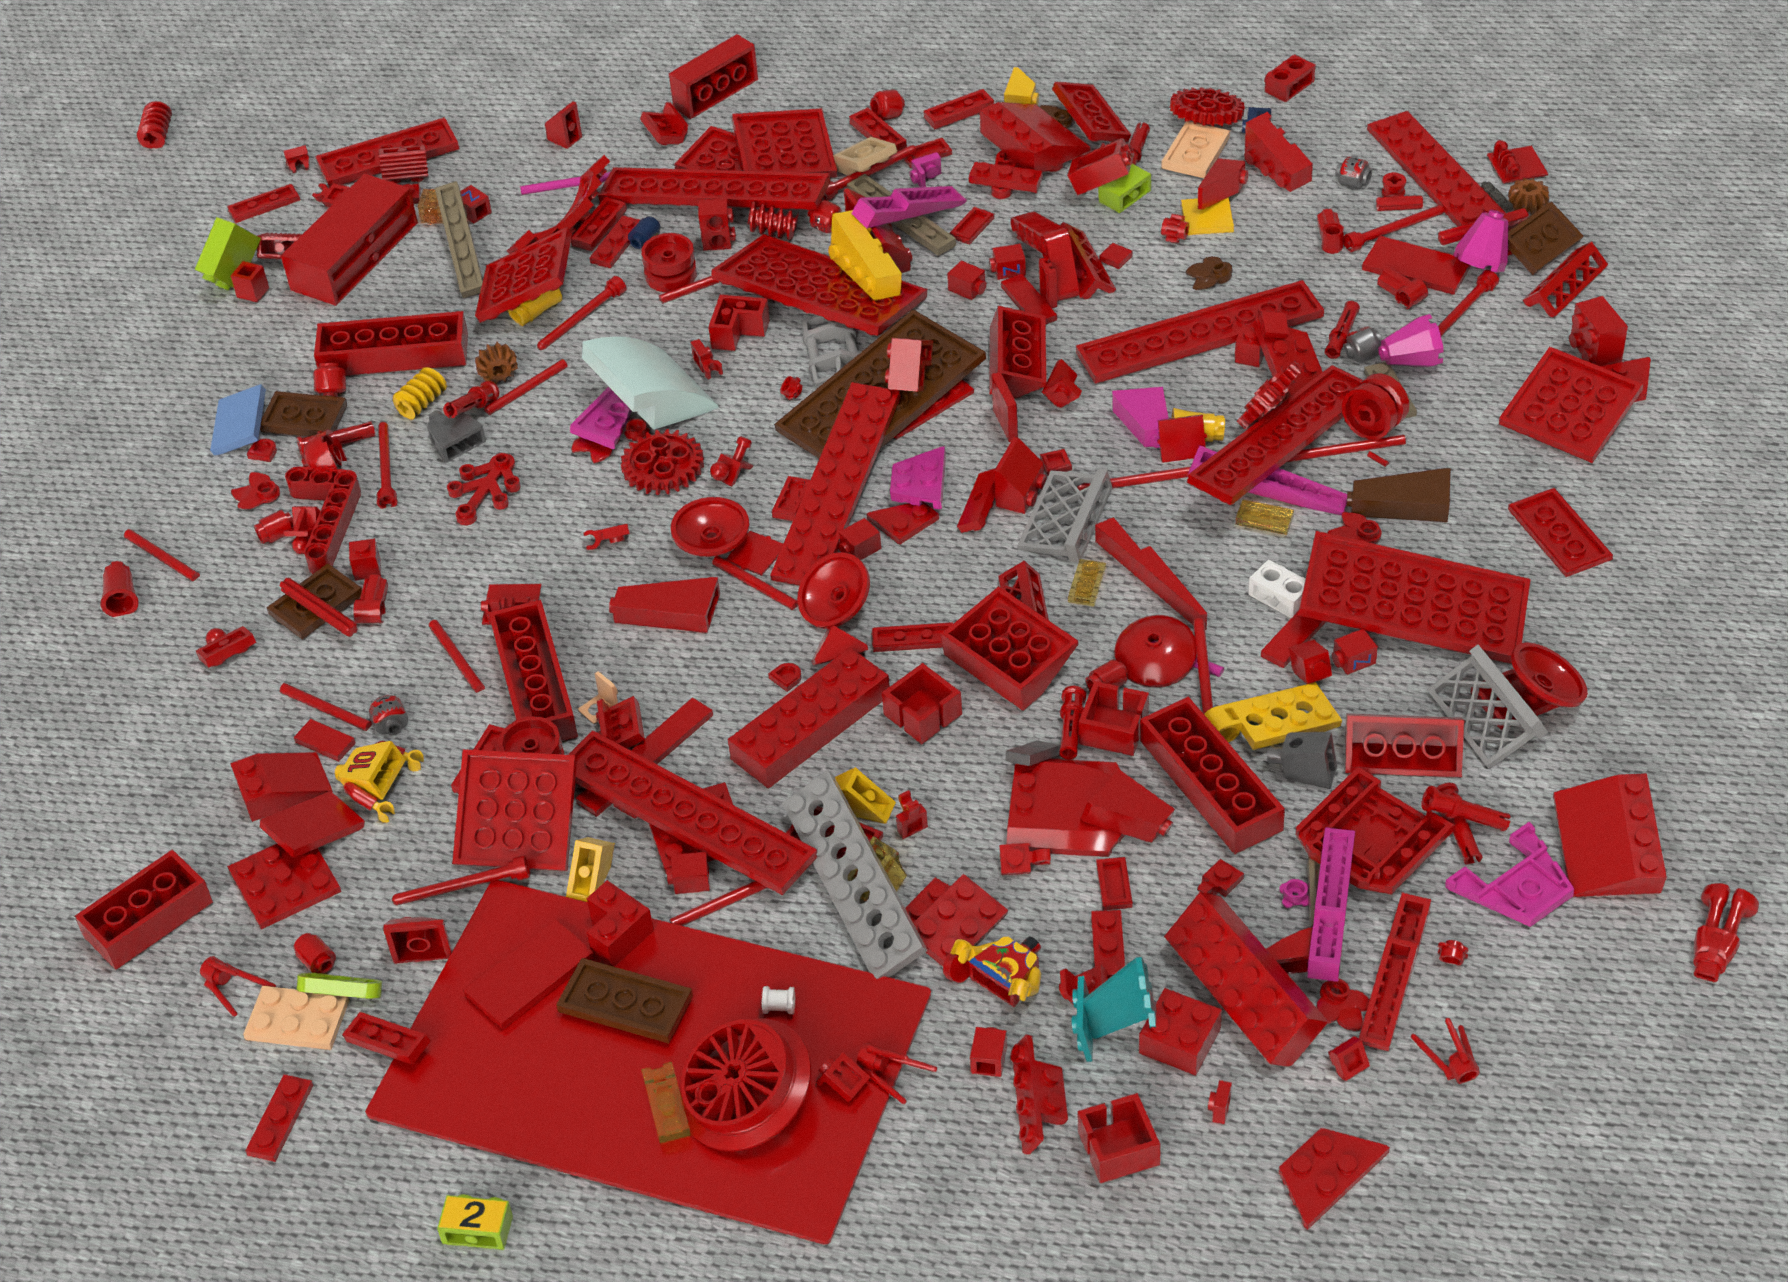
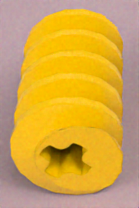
M425 367L421 369L413 379L409 380L406 385L400 388V391L393 395L395 408L399 414L413 420L415 414H420L422 408L428 407V402L432 403L435 397L441 395V391L447 389L446 380L439 372L432 368Z

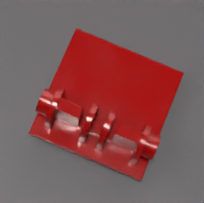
M1498 140L1494 144L1493 152L1487 153L1488 159L1503 184L1515 182L1516 180L1520 181L1523 178L1531 179L1548 176L1547 170L1532 145L1508 149V144L1505 141Z
M489 584L486 601H481V611H484L482 625H491L488 612L539 600L542 585Z

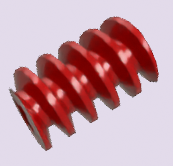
M153 101L145 105L137 131V139L143 147L149 149L161 148L164 145L172 116V110L167 104Z
M752 202L748 225L751 232H755L757 227H759L760 234H764L766 229H768V234L771 237L777 231L778 238L780 239L786 233L787 240L791 241L797 228L799 212L793 218L792 210H789L787 215L784 216L783 208H780L777 214H775L773 206L766 212L764 204H761L759 209H756L755 202Z

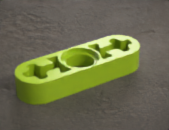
M300 973L297 975L296 990L307 993L373 999L381 997L382 981L318 973Z

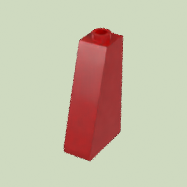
M718 577L618 587L615 597L610 599L609 612L613 613L614 623L708 633L720 597Z

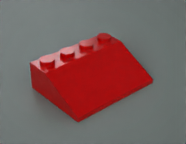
M997 102L980 110V133L1024 169L1030 168L1045 172L1091 151L1089 145L1036 104Z
M999 586L941 634L943 651L946 657L1022 711L1044 693L1079 644L1077 639Z
M1647 773L1614 775L1553 793L1566 876L1574 888L1573 897L1662 892L1667 876Z

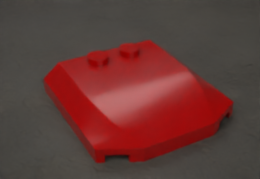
M1048 759L1031 766L1015 763L1007 827V844L1029 843V851L1050 849V854L1109 857L1113 848L1125 835L1085 823L1080 818L1087 802L1120 769L1117 762Z
M1357 767L1296 826L1295 835L1308 856L1321 864L1325 828L1355 831L1349 883L1359 889L1392 895L1453 832L1454 824L1432 811L1427 812L1426 815L1422 814L1381 789V780Z

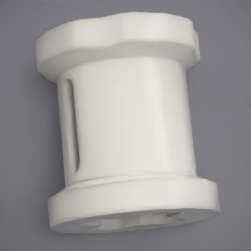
M769 986L763 987V1013L787 1011L788 1014H794L795 987H789L788 990H772Z

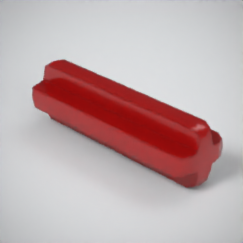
M1421 195L1376 198L1377 211L1423 208V197Z

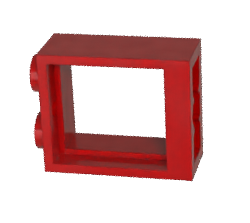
M1121 138L1073 159L1067 176L1077 196L1129 174L1134 157L1133 149L1129 143L1126 144L1124 139Z

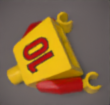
M379 741L372 745L354 749L345 764L337 765L335 777L343 784L344 791L348 796L368 810L374 809L377 811L378 819L386 823L389 822V817L384 812L395 814L393 804L387 801L381 803L377 801L384 799L405 761H407L409 770L419 771L421 770L420 762H424V756L420 750H412L407 753L405 748L394 745L392 741Z

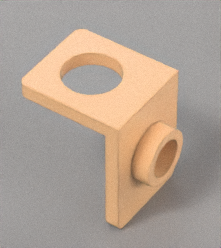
M599 671L594 673L598 695L578 708V711L593 724H596L598 720L596 715L588 712V709L593 704H597V700L602 698L609 707L618 704V690L616 686Z

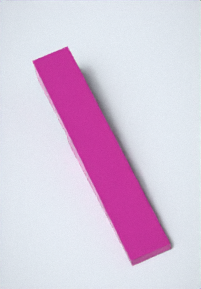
M952 186L894 189L892 194L887 197L860 198L851 214L866 228L958 207L966 203L967 200Z
M1199 446L1189 473L1217 452ZM1280 468L1248 492L1337 515H1342L1347 503V494Z
M1325 828L1307 978L1337 982L1339 979L1355 831Z

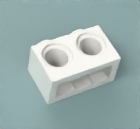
M1268 560L1249 578V595L1292 618L1300 607L1305 578Z

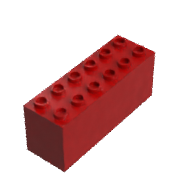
M364 173L281 255L290 290L337 306L418 224L410 188Z

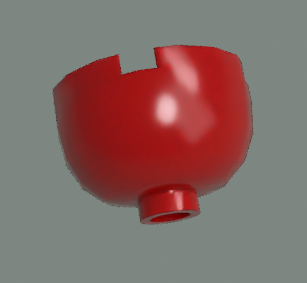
M327 429L319 432L308 440L304 448L305 458H302L303 467H311L317 469L318 472H328V469H337L336 464L342 466V461H347L344 449L338 438L332 439L329 435L333 433L331 430Z

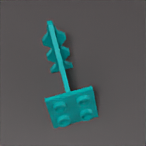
M1142 957L1134 958L1090 994L1084 976L1078 977V989H1073L1072 993L1074 1008H1077V1015H1072V1030L1074 1034H1077L1078 1051L1084 1052L1086 1062H1093V1039L1100 1038L1148 1018L1150 1028L1156 1027V1000L1153 999L1152 983L1149 982L1147 964H1144Z

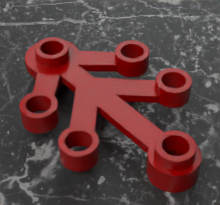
M499 453L493 456L489 463L476 467L471 464H464L459 468L460 477L464 481H470L475 476L488 473L485 477L462 484L460 481L448 483V494L452 498H458L464 493L476 490L467 504H462L457 508L455 515L460 525H471L477 520L476 509L489 491L492 495L495 509L502 510L508 507V497L505 493L501 492L497 479L500 475L503 476L507 492L514 493L520 490V480L511 471L515 466V460L512 455Z

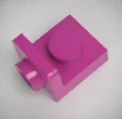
M937 152L911 160L912 170L910 171V178L912 183L918 184L919 187H926L927 178H934L941 174V157Z

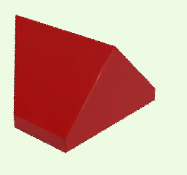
M833 625L826 630L811 662L814 666L832 661L850 647L856 652L862 653L868 650V646Z

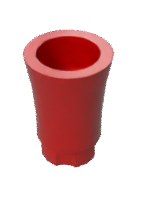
M122 561L111 562L109 566L105 567L103 574V594L100 605L103 612L111 617L134 613L139 605L130 567L126 566Z

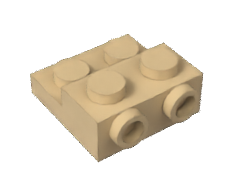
M869 137L833 155L838 172L850 175L856 171H867L871 168V165L877 162L881 163L889 160V156L897 153V149L893 143Z

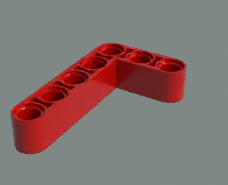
M1035 211L1011 217L1012 231L1017 233L1016 238L1043 253V258L1048 256L1049 263L1051 262L1053 269H1056L1057 302L1079 296V285L1071 241L1067 230Z
M298 466L290 468L285 473L288 489L293 498L324 501L304 550L307 565L312 574L326 564H330L333 567L360 499L361 489L356 473L352 470L328 469V472H318L317 469Z

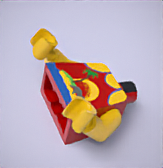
M1007 936L1002 937L997 942L994 941L979 946H971L969 942L962 939L955 941L950 953L952 955H959L958 961L963 964L966 963V960L969 961L970 978L1011 1006L1015 1007L1020 1000L1025 1001L1026 997L1034 996L1039 992L1042 973L1039 970V958L1036 954L1041 950V946L1035 938L1029 936L1019 944Z

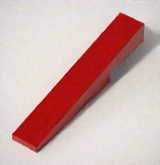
M1114 517L1095 525L1096 543L1193 626L1195 619H1204L1205 630H1207V612L1151 546L1140 549Z
M1401 893L1359 1039L1362 1040L1365 1046L1389 1052L1429 917L1431 899Z

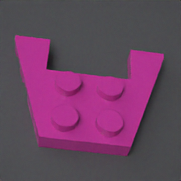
M1528 822L1510 834L1509 843L1527 858L1490 884H1486L1465 866L1446 879L1445 887L1456 894L1529 927L1572 898L1574 894L1573 886L1557 861L1553 862L1547 852V846L1544 841L1539 840L1535 834L1534 826Z

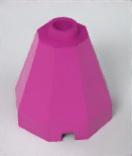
M1496 210L1482 213L1458 243L1453 255L1458 257L1460 261L1477 268L1485 269L1489 265L1492 266L1490 271L1504 272L1508 262V220L1503 218L1504 214Z
M1428 314L1415 318L1381 340V346L1378 347L1380 359L1382 361L1385 360L1387 365L1431 367L1443 363V358L1438 359V355L1443 353L1444 347L1436 322H1429L1432 316Z

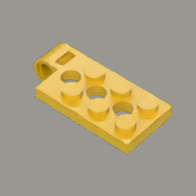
M1316 682L1216 706L1204 714L1227 742L1234 741L1241 731L1253 750L1283 743L1286 735L1290 732H1326L1340 727L1342 724L1341 717ZM1298 709L1307 710L1309 713H1306V712H1304V711H1302V710H1298ZM1273 715L1282 716L1284 719H1280L1279 717ZM1253 721L1258 723L1259 725H1251L1248 722Z

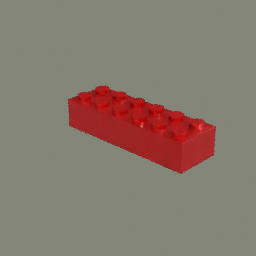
M456 311L317 323L314 350L317 368L320 367V363H339L340 367L346 371V376L417 370L425 367L464 366L467 363L468 330L464 312Z
M537 600L488 612L515 719L542 717L552 721L557 726L561 741L577 738L578 733L574 714L542 601Z
M851 647L728 738L730 759L769 789L882 702V692L890 687L889 675Z
M1189 696L1140 719V742L1234 855L1284 830L1285 808Z
M1199 892L1165 934V939L1269 1064L1286 1067L1293 1065L1328 1024V1020L1221 896Z

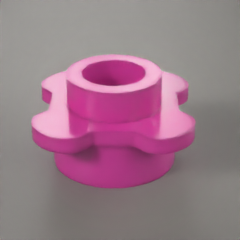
M1291 879L1280 885L1279 891L1283 894L1282 905L1284 907L1292 908L1295 905L1309 906L1307 883L1299 879Z

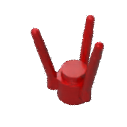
M215 956L207 958L200 968V975L206 979L204 986L214 993L226 1010L234 1017L238 1013L218 989L217 985L226 984L233 975L262 986L276 987L274 983L237 969Z
M1445 1019L1457 1052L1449 1057L1450 1063L1448 1066L1416 1034H1411L1413 1041L1444 1072L1448 1080L1455 1078L1457 1083L1461 1084L1473 1080L1479 1075V1067L1474 1059L1467 1034L1462 1025L1458 1026L1459 1038L1451 1019Z
M868 1042L861 1047L857 1056V1065L863 1067V1070L874 1082L901 1104H906L907 1100L876 1074L877 1071H884L889 1060L932 1072L938 1070L936 1066L910 1059L907 1055L885 1050Z

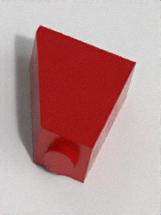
M1118 769L1087 802L1080 819L1085 823L1152 843L1159 834L1164 837L1173 825L1170 819L1175 809Z

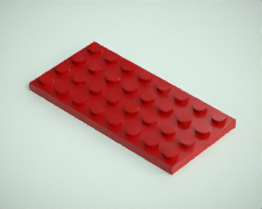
M765 234L711 270V279L720 281L724 285L735 286L744 292H752L761 295L763 298L781 302L785 306H792L803 310L805 313H813L824 317L826 320L836 321L844 324L846 327L856 328L865 331L869 335L876 336L925 300L928 290L901 280L900 295L873 300L830 256Z
M1316 531L1298 615L1470 655L1472 654L1469 651L1476 645H1479L1490 659L1512 664L1511 653L1517 645L1522 643L1531 579Z

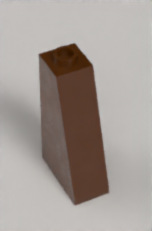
M1451 468L1354 480L1353 491H1347L1346 507H1352V513L1371 518L1448 522Z

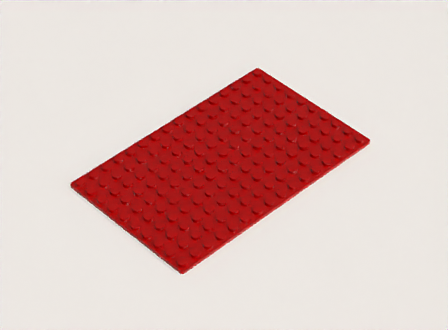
M501 880L491 881L410 1028L426 1034L431 1042L413 1065L393 1059L365 1110L367 1117L375 1121L823 1245L829 1244L834 1236L891 1095L869 1078L857 1094L847 1102L826 1082L821 1086L816 1083L822 1075L818 1070L830 1056L836 1060L842 1052L857 1064L858 1053L867 1042L885 1050L907 1055L931 998V989L886 976L876 979L870 972L652 918L654 931L615 967L692 988L693 997L669 1043L558 1012L556 1004L570 978L502 1030L464 995L463 989L554 919L560 922L589 948L587 931L596 923L591 920L588 904L585 901ZM595 957L593 960H591V961H595V962H599V963L605 964L603 961H601V960L598 959L597 957ZM769 986L772 990H788L789 987H795L794 1014H788L787 1011L763 1013V987ZM771 1019L787 1025L805 1043L810 1055L812 1070L807 1096L793 1120L772 1139L746 1150L720 1151L698 1141L687 1129L680 1108L681 1074L684 1064L695 1045L716 1027L734 1020ZM742 1035L738 1036V1042H739V1044H740V1040H741ZM728 1041L721 1045L729 1056ZM715 1049L709 1055V1057L725 1065L721 1056ZM889 1060L885 1070L882 1072L877 1071L876 1074L894 1088L903 1064ZM706 1063L701 1067V1069H715ZM759 1082V1084L770 1090H773L776 1083ZM757 1091L754 1093L760 1105L767 1099L766 1096ZM747 1099L745 1101L746 1113L748 1114L752 1112L754 1108ZM704 1109L703 1111L700 1112V1115H701V1116H702V1114L704 1113V1111H705L706 1109ZM735 1109L733 1111L731 1120L736 1119Z

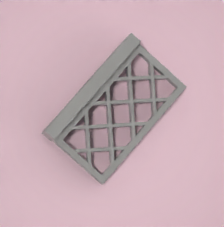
M1097 469L1095 474L1050 471L1017 545L1018 549L1032 553L1068 556L1069 561L1080 563L1095 530V525L1098 523L1112 490L1108 469ZM1055 480L1067 482L1056 489L1053 486ZM1083 483H1091L1089 487L1081 491L1077 488V486ZM1071 489L1075 492V494L1065 499L1060 496ZM1055 497L1058 499L1059 502L1046 507L1045 503ZM1078 500L1082 501V505L1072 510L1068 506ZM1062 508L1067 511L1056 518L1052 515V513ZM1046 516L1049 517L1050 521L1040 526L1036 524L1038 520ZM1072 518L1074 523L1063 529L1060 524ZM1053 527L1058 529V532L1048 537L1043 533ZM1040 535L1042 540L1036 543H1027L1029 539ZM1063 537L1066 540L1064 546H1054L1051 544Z
M1476 645L1469 651L1472 654L1471 657L1427 690L1448 717H1455L1457 705H1469L1467 717H1458L1464 719L1463 737L1485 765L1491 768L1533 737L1537 736L1541 739L1549 732L1483 649ZM1474 666L1477 670L1475 681H1462L1463 674ZM1446 686L1454 687L1452 698H1440L1437 693ZM1461 687H1473L1471 699H1458ZM1479 688L1492 689L1490 700H1477ZM1476 706H1488L1486 718H1473ZM1495 707H1507L1505 719H1492ZM1472 724L1484 725L1482 737L1469 735ZM1491 725L1504 726L1501 738L1488 737ZM1510 726H1521L1525 730L1517 738H1508ZM1487 743L1500 744L1499 751L1488 759L1485 755Z

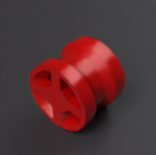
M1397 172L1385 174L1382 179L1384 186L1381 191L1382 196H1405L1406 177Z

